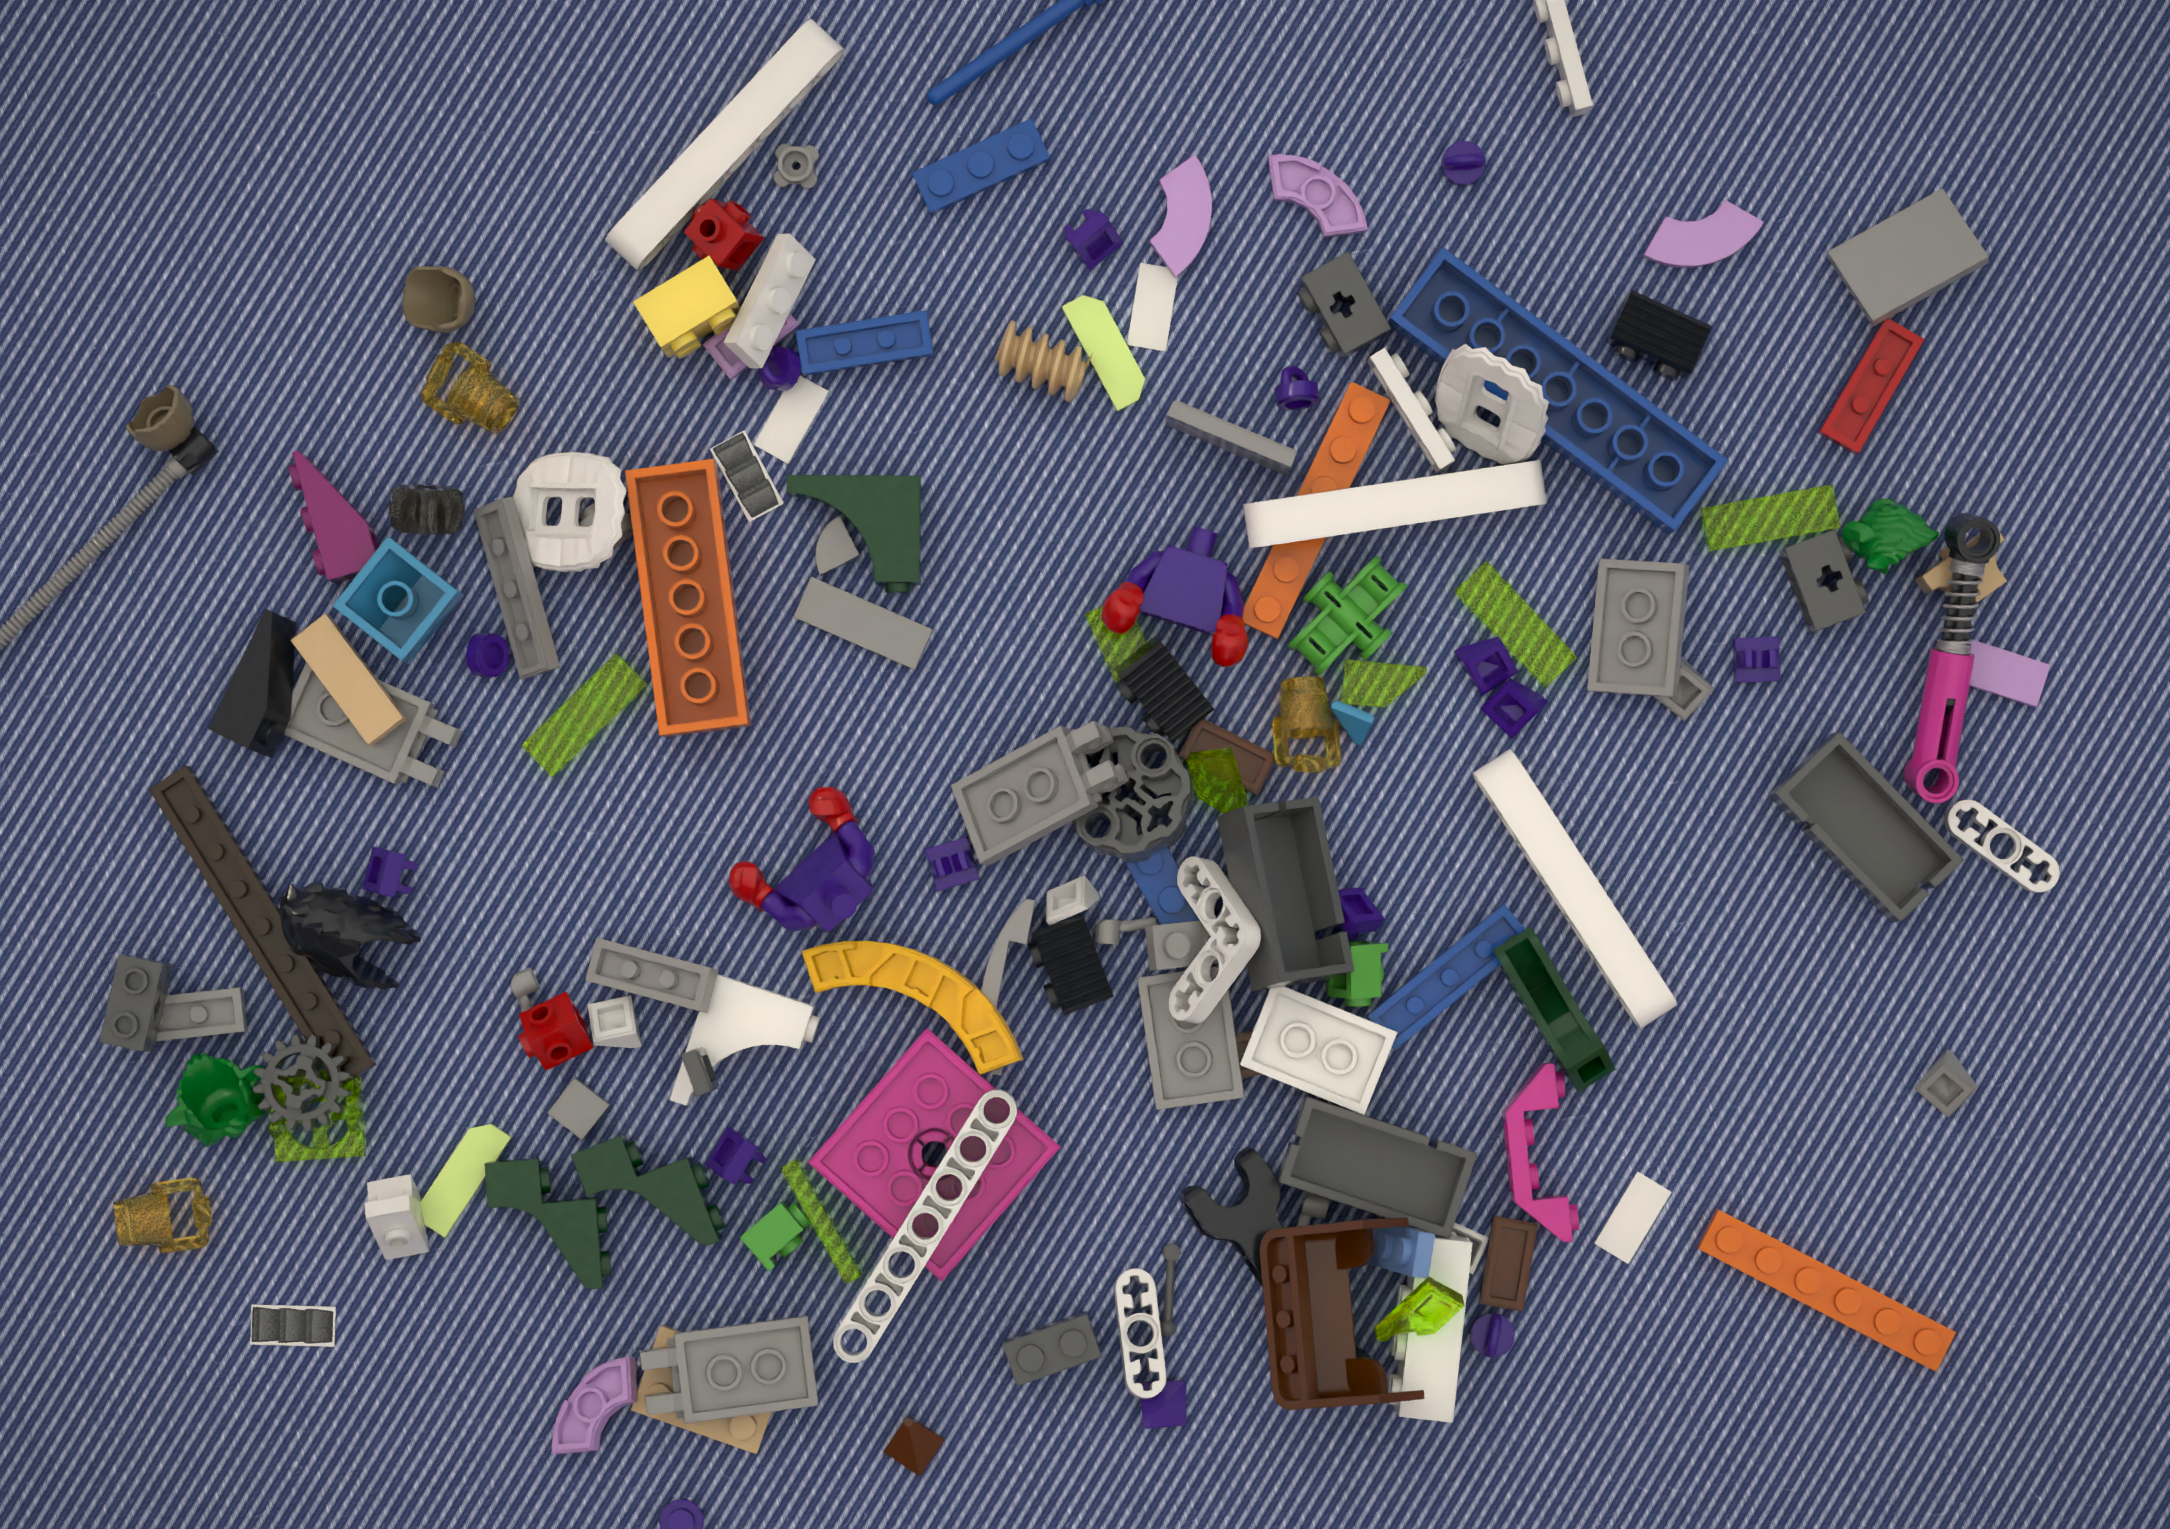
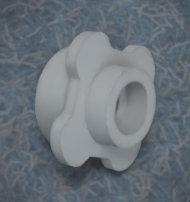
M789 144L778 146L775 151V155L778 158V171L774 173L775 183L780 187H787L789 184L801 185L805 189L814 187L817 183L814 165L819 158L817 149L811 145H807L804 148L798 146L791 147ZM798 162L801 165L800 169L794 170L792 168L793 163Z

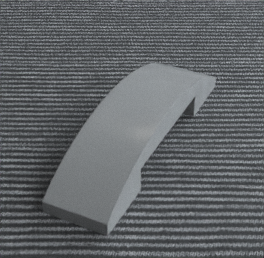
M1026 899L1015 910L999 934L992 949L985 971L982 992L989 998L996 1009L1009 942L1027 944L1035 900ZM1003 1067L991 1071L992 1074L1001 1076L1003 1072Z

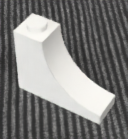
M718 974L708 1013L699 1011L686 1052L700 1047L706 1048L714 1068L728 1056L753 1046L782 1045L801 1049L804 1041L813 1042L820 1017L813 1015L816 1007L814 1005ZM682 1061L669 1100L687 1106L691 1103L695 1092Z

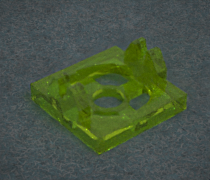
M320 1070L324 1078L331 1081L325 1070ZM306 1072L303 1077H286L287 1081L294 1082V1085L299 1087L310 1083V1088H321L320 1085L313 1084L312 1081L306 1079ZM361 1075L343 1086V1088L352 1092L351 1097H346V1106H342L344 1108L343 1113L331 1111V1124L324 1127L314 1126V1147H308L294 1138L290 1131L286 1129L287 1118H284L279 1123L271 1122L269 1124L271 1137L274 1138L276 1162L367 1155ZM275 1085L276 1094L281 1103L286 1107L287 1097L279 1085ZM320 1096L311 1101L310 1105L317 1101L325 1102L327 1098ZM273 1108L268 1109V1113L272 1116L275 1111ZM347 1119L348 1130L344 1137L335 1144L328 1146L327 1130L334 1125L336 1120Z

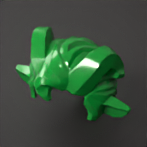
M1879 499L1868 508V511L1861 516L1859 521H1848L1842 530V538L1849 549L1855 555L1867 561L1868 569L1877 570L1883 574L1889 572L1888 566L1890 564L1897 565L1900 559H1904L1909 553L1921 547L1929 546L1939 535V532L1931 529L1919 514L1913 513L1906 506L1893 499Z
M200 1053V1056L194 1054L191 1061L186 1062V1070L183 1071L182 1079L179 1081V1087L176 1090L178 1106L165 1117L167 1127L185 1125L183 1129L188 1134H192L205 1147L220 1142L225 1136L238 1137L246 1130L248 1125L266 1113V1110H260L258 1106L263 1101L262 1093L253 1092V1087L257 1086L256 1084L261 1078L254 1074V1070L265 1068L260 1065H252L242 1070L229 1059H216L213 1056H208L206 1053Z

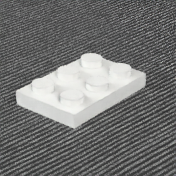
M1285 986L1271 988L1240 1065L1365 1115L1397 1032Z

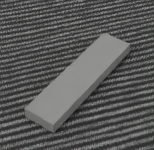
M501 498L474 509L520 680L532 678L559 668L558 657L514 498Z

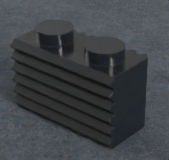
M1631 290L1624 301L1606 343L1615 346L1612 353L1633 363H1637L1638 358L1646 360L1649 363L1655 364L1653 372L1666 379L1677 381L1679 376L1688 378L1691 375L1712 326Z
M1156 636L1151 638L1149 642L1137 649L1135 653L1123 660L1114 669L1121 678L1115 684L1118 690L1131 705L1138 700L1148 712L1142 718L1153 734L1157 733L1161 736L1165 734L1173 743L1215 710Z
M1083 914L1032 932L1035 941L1027 945L1036 968L1046 967L1051 983L1045 984L1043 987L1052 1010L1061 1007L1065 1016L1114 997Z

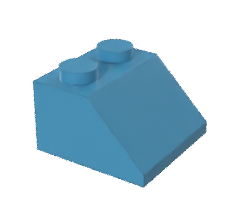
M388 536L333 604V607L401 661L410 664L463 598L464 594Z

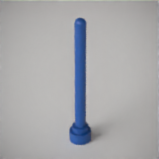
M1059 0L930 89L927 93L928 102L932 105H940L1083 5L1090 7L1095 3L1099 6L1106 0Z

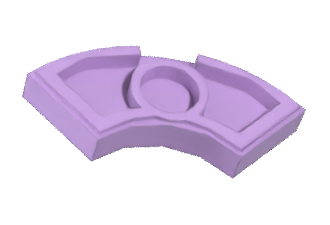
M1195 154L1159 180V184L1166 197L1167 215L1161 230L1150 240L1149 244L1175 279L1192 264L1205 242L1211 221L1212 198L1210 185L1206 173Z
M1283 154L1268 155L1274 201L1292 202L1307 209L1318 222L1323 238L1368 231L1366 218L1357 197L1350 187L1321 164L1304 157Z
M1727 200L1714 214L1700 221L1681 222L1665 217L1642 257L1652 262L1675 268H1695L1712 264L1730 257L1744 247L1759 231L1764 222Z
M623 1357L608 1361L596 1367L582 1378L583 1381L575 1388L568 1400H564L556 1418L552 1436V1454L599 1451L601 1432L608 1419L621 1407L638 1402L635 1357Z

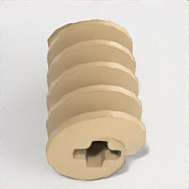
M1011 320L994 361V364L996 361L999 362V375L1005 377L1014 367L1015 381L1021 384L1029 374H1032V388L1036 390L1047 380L1048 393L1051 396L1056 395L1062 387H1065V401L1070 403L1080 390L1092 355L1085 362L1082 361V347L1077 346L1069 355H1066L1065 340L1062 339L1050 349L1049 334L1044 333L1036 343L1032 342V328L1029 326L1020 336L1015 335L1016 321Z

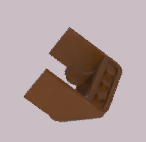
M1408 1217L1278 1228L1268 1231L1263 1236L1260 1244V1262L1271 1387L1275 1401L1282 1408L1297 1410L1425 1399L1424 1390L1388 1392L1387 1377L1383 1366L1373 1358L1356 1357L1348 1268L1363 1267L1371 1260L1375 1248L1373 1230L1409 1226Z

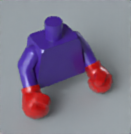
M1193 526L1186 550L1168 545L1165 552L1154 551L1130 571L1125 582L1104 601L1102 621L1108 630L1121 635L1127 633L1136 622L1140 613L1213 636L1211 657L1214 663L1221 667H1231L1239 664L1244 658L1249 645L1243 621L1244 603L1237 578L1227 571L1228 563L1211 558L1218 534Z
M818 787L810 794L808 799L810 812L820 821L827 823L833 833L774 889L765 882V876L752 862H738L730 870L728 885L734 896L756 907L761 912L765 911L789 931L795 932L817 927L827 933L833 930L843 919L852 916L857 906L873 890L869 875L871 874L875 859L874 848L857 826L858 820L853 815L847 796L836 787Z

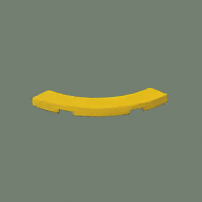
M843 941L823 944L801 951L815 993L852 985L884 987L914 998L927 1007L932 1008L950 1024V1027L962 1040L975 1063L979 1075L1024 1060L1014 1035L989 998L960 972L935 957L916 949L876 941Z

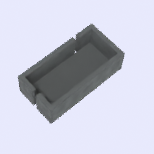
M1840 732L1830 734L1768 794L1772 801L1795 824L1807 823L1802 829L1806 836L1891 923L1901 922L1929 895L1924 888H1916L1920 883L1926 889L1936 888L1964 861Z
M1319 796L1288 800L1281 803L1273 802L1243 806L1218 816L1217 821L1230 883L1257 921L1261 930L1260 945L1247 963L1252 991L1323 981L1355 971L1347 931L1319 940L1315 938V932L1345 923Z
M1304 1095L1292 1132L1294 1135L1299 1136L1300 1139L1298 1144L1289 1141L1277 1177L1280 1183L1386 1218L1408 1217V1224L1410 1226L1450 1238L1477 1156L1476 1152L1439 1139H1435L1431 1147L1428 1146L1430 1137Z

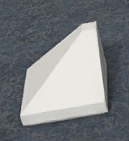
M1081 876L1047 891L1046 922L1049 926L1087 910L1099 900V893L1086 876Z
M631 995L588 1004L594 1045L624 1048L642 1047Z

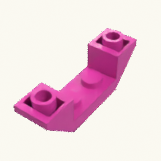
M1541 1063L1502 1111L1510 1196L1515 1204L1559 1240L1573 1242L1572 1231L1579 1230L1577 1205L1569 1204V1199L1566 1195L1532 1198V1190H1539V1177L1536 1163L1529 1164L1527 1146L1534 1145V1129L1532 1119H1524V1111L1559 1108L1558 1098L1565 1097L1563 1072L1555 1071L1554 1063Z

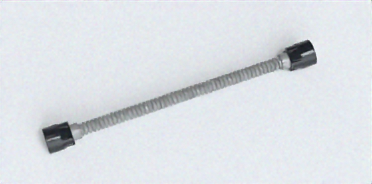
M193 426L189 437L175 449L169 450L172 457L165 463L167 465L164 467L165 470H161V474H157V478L154 477L152 479L153 482L150 481L148 483L149 486H144L145 490L141 489V494L137 493V498H132L133 502L129 501L128 506L125 505L124 510L121 509L120 514L117 513L116 518L113 517L111 519L112 522L108 521V526H103L104 530L100 529V533H96V537H92V541H88V545L83 546L84 549H80L79 553L75 554V557H71V561H67V565H63V569H59V573H55V577L52 576L50 578L51 581L48 580L46 582L47 585L44 584L42 586L43 589L40 588L38 592H35L34 596H31L30 600H27L26 604H23L22 608H19L18 612H15L14 616H11L10 620L6 621V624H2V628H0V650H3L4 646H7L8 642H11L12 638H15L16 634H19L20 630H23L24 626H27L28 622H31L32 618L36 617V614H40V610H44V606H48V602H52V598H56V594H60V590L63 591L65 589L64 586L67 587L69 585L68 582H73L72 578H77L76 574L80 575V570L84 571L85 566L88 567L89 562L92 563L93 558L96 559L97 554L100 555L101 550L104 551L106 549L105 546L109 547V542L113 543V538L117 539V534H122L121 530L125 531V527H129V523H133V519H137V515L142 514L141 511H146V507H150V503L153 504L154 499L157 500L158 495L161 496L162 491L165 492L166 487L169 488L171 486L170 483L173 484L175 482L174 479H182L188 472L194 476L219 452L206 436Z

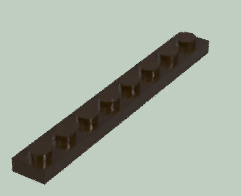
M185 765L149 789L305 1040L308 1041L311 1035L319 1036V1048L331 1042L336 1045L331 1055L333 1058L346 1056L347 1061L340 1067L341 1072L352 1073L353 1078L344 1081L343 1086L377 1065L318 969H316L313 961L309 957L299 956L290 950V946L282 931L279 907L192 768ZM319 1058L320 1064L331 1080V1074L327 1065Z

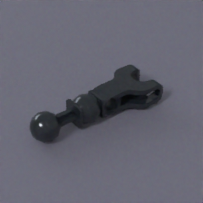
M1245 1147L1237 1153L1234 1159V1167L1243 1184L1241 1197L1234 1206L1225 1207L1218 1205L1207 1194L1205 1189L1199 1186H1187L1180 1191V1201L1199 1233L1213 1240H1225L1231 1243L1263 1288L1260 1244L1263 1236L1268 1231L1283 1228L1276 1217V1208L1280 1200V1184L1259 1153L1250 1147ZM1356 1346L1357 1358H1371L1364 1349Z

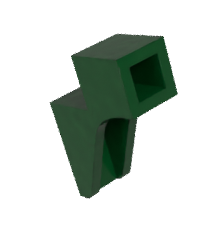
M1531 927L1518 935L1510 937L1504 944L1493 950L1517 1000L1541 1032L1553 1058L1578 1093L1616 1070L1604 1044L1579 1009L1541 941Z
M625 1134L571 1154L586 1196L610 1189L630 1190L647 1199L699 1244L710 1245L722 1239L720 1230L726 1228L722 1214L717 1204L709 1205L703 1190L710 1187L706 1172L701 1162L693 1164L691 1156L641 1175L638 1167L644 1165L642 1154L635 1140L628 1142Z
M540 1157L486 1162L485 1177L488 1208H515L533 1215L545 1227L582 1285L588 1289H602L604 1286L603 1278L611 1277L610 1252L601 1251L600 1233H608L606 1206L598 1207L597 1197L544 1201L543 1194L551 1193L549 1166L541 1167Z

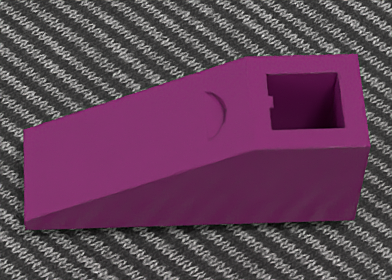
M300 451L292 452L295 464L289 465V472L295 490H303L307 506L301 508V515L307 533L314 532L319 549L313 550L312 553L318 574L320 576L326 575L327 580L334 584L353 579L379 548L374 527L305 454Z

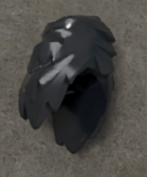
M310 883L300 890L293 884H290L285 896L281 897V927L293 953L309 957L314 960L316 969L339 978L344 977L355 986L385 990L387 988H397L399 985L397 981L385 975L386 972L379 967L363 960L356 953L360 951L364 943L388 940L407 945H413V942H421L422 938L418 932L405 922L398 912L380 906L379 902L372 899L348 894L347 890L324 887L323 883Z

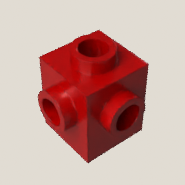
M710 198L708 202L703 203L694 211L691 217L692 222L684 231L695 243L692 249L700 258L704 259L710 256L719 267L734 271L740 270L765 239L748 222L751 217L749 212L733 200L725 203Z
M567 991L519 1014L524 1032L518 1034L521 1045L529 1058L537 1056L545 1071L594 1048L585 1021Z

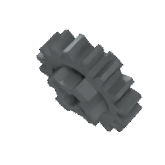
M295 1034L292 1035V1046H288L284 1041L278 1040L275 1042L278 1051L276 1055L267 1052L261 1055L268 1065L266 1069L258 1068L254 1070V1074L263 1078V1084L253 1087V1092L265 1094L266 1099L258 1105L260 1110L271 1108L275 1110L271 1116V1122L279 1123L284 1118H287L286 1129L295 1131L299 1121H302L305 1131H314L315 1119H318L322 1125L328 1126L331 1124L328 1115L330 1111L343 1113L344 1108L338 1103L340 1097H351L352 1092L343 1088V1082L352 1079L353 1075L352 1073L341 1072L340 1067L347 1061L346 1056L334 1058L331 1056L334 1052L335 1044L328 1042L322 1048H319V1036L311 1035L305 1045L301 1035ZM301 1053L294 1065L285 1070L279 1069L280 1065L287 1058ZM319 1058L327 1065L331 1074V1081L326 1080L321 1073ZM306 1072V1079L312 1081L313 1084L320 1085L321 1088L303 1089L300 1094V1087L294 1085V1082L287 1081L286 1077H303ZM275 1085H279L287 1097L285 1105L287 1107L279 1100L275 1091ZM320 1096L327 1097L320 1107L305 1113L311 1101Z

